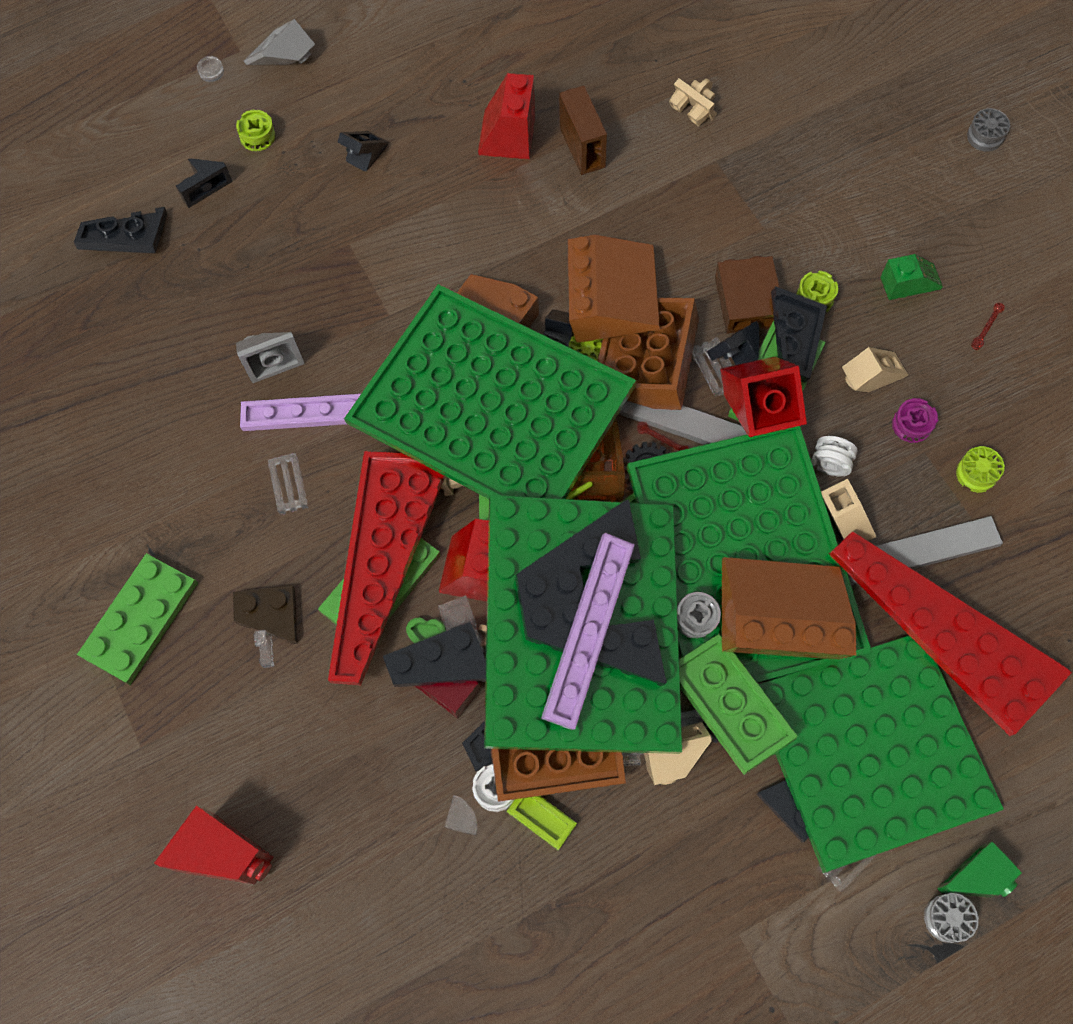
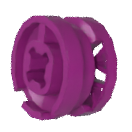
M912 398L900 405L892 419V428L901 440L909 443H918L924 441L935 429L938 422V413L935 407L932 408L927 404L928 401L921 398Z

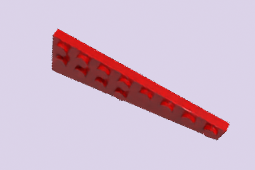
M364 451L328 681L333 684L362 685L446 477L403 453Z
M853 531L829 553L1009 736L1015 735L1072 673L1054 659Z

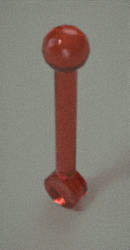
M999 302L993 306L994 311L980 335L974 338L971 343L973 349L979 350L984 345L983 339L998 314L1004 311V304Z
M639 422L637 425V431L640 434L647 433L678 451L689 449L687 445L681 446L650 429L646 422Z

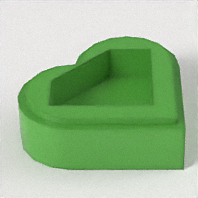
M414 618L408 622L406 632L413 644L446 631L444 624L437 619L426 621L423 618Z

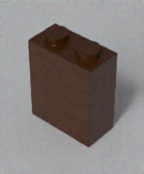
M585 86L571 88L559 93L560 129L580 174L584 175L606 168L607 133Z
M754 256L750 259H728L718 262L715 280L726 334L736 333L755 321L759 324V330L770 329L774 321L771 291L775 286L779 287L773 256Z

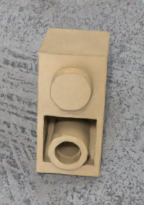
M848 479L821 491L825 506L843 540L852 531L867 541L876 538L863 506Z

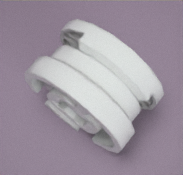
M823 436L819 438L815 447L816 452L812 456V465L815 466L817 464V470L831 476L841 477L849 475L853 468L852 461L855 460L858 452L857 447L850 441L836 436Z
M493 764L483 766L477 771L473 779L472 790L474 797L481 807L493 812L503 811L510 807L514 800L500 802L497 800Z

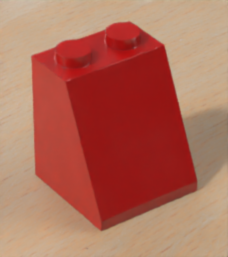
M507 73L485 109L478 155L518 159L530 158L536 118L534 75Z
M770 357L720 369L724 396L749 437L807 424L798 365L778 357Z
M475 518L452 535L439 593L487 602L488 520Z
M196 805L154 863L159 867L176 872L255 885L257 880L262 881L271 870L272 864L270 862L274 856L214 813Z

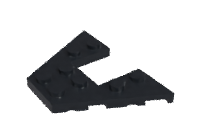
M629 500L623 501L516 574L515 581L526 640L539 645L551 646L552 649L560 652L564 651L584 591L580 570L592 567L604 533L634 544L629 564L640 561L641 556ZM654 620L608 626L596 664L606 668L612 667L629 676L632 674L653 681L659 686H664L667 681Z

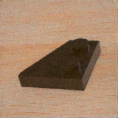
M293 585L233 592V612L236 624L259 630L261 633L269 636H276L291 644H297L296 600Z

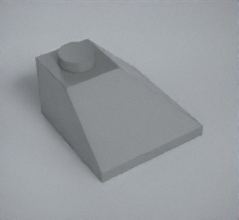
M293 19L276 28L244 60V63L246 65H290L298 61L301 64L311 55L309 50L315 43L297 21Z
M291 332L261 333L256 336H248L236 343L238 357L252 383L305 364Z

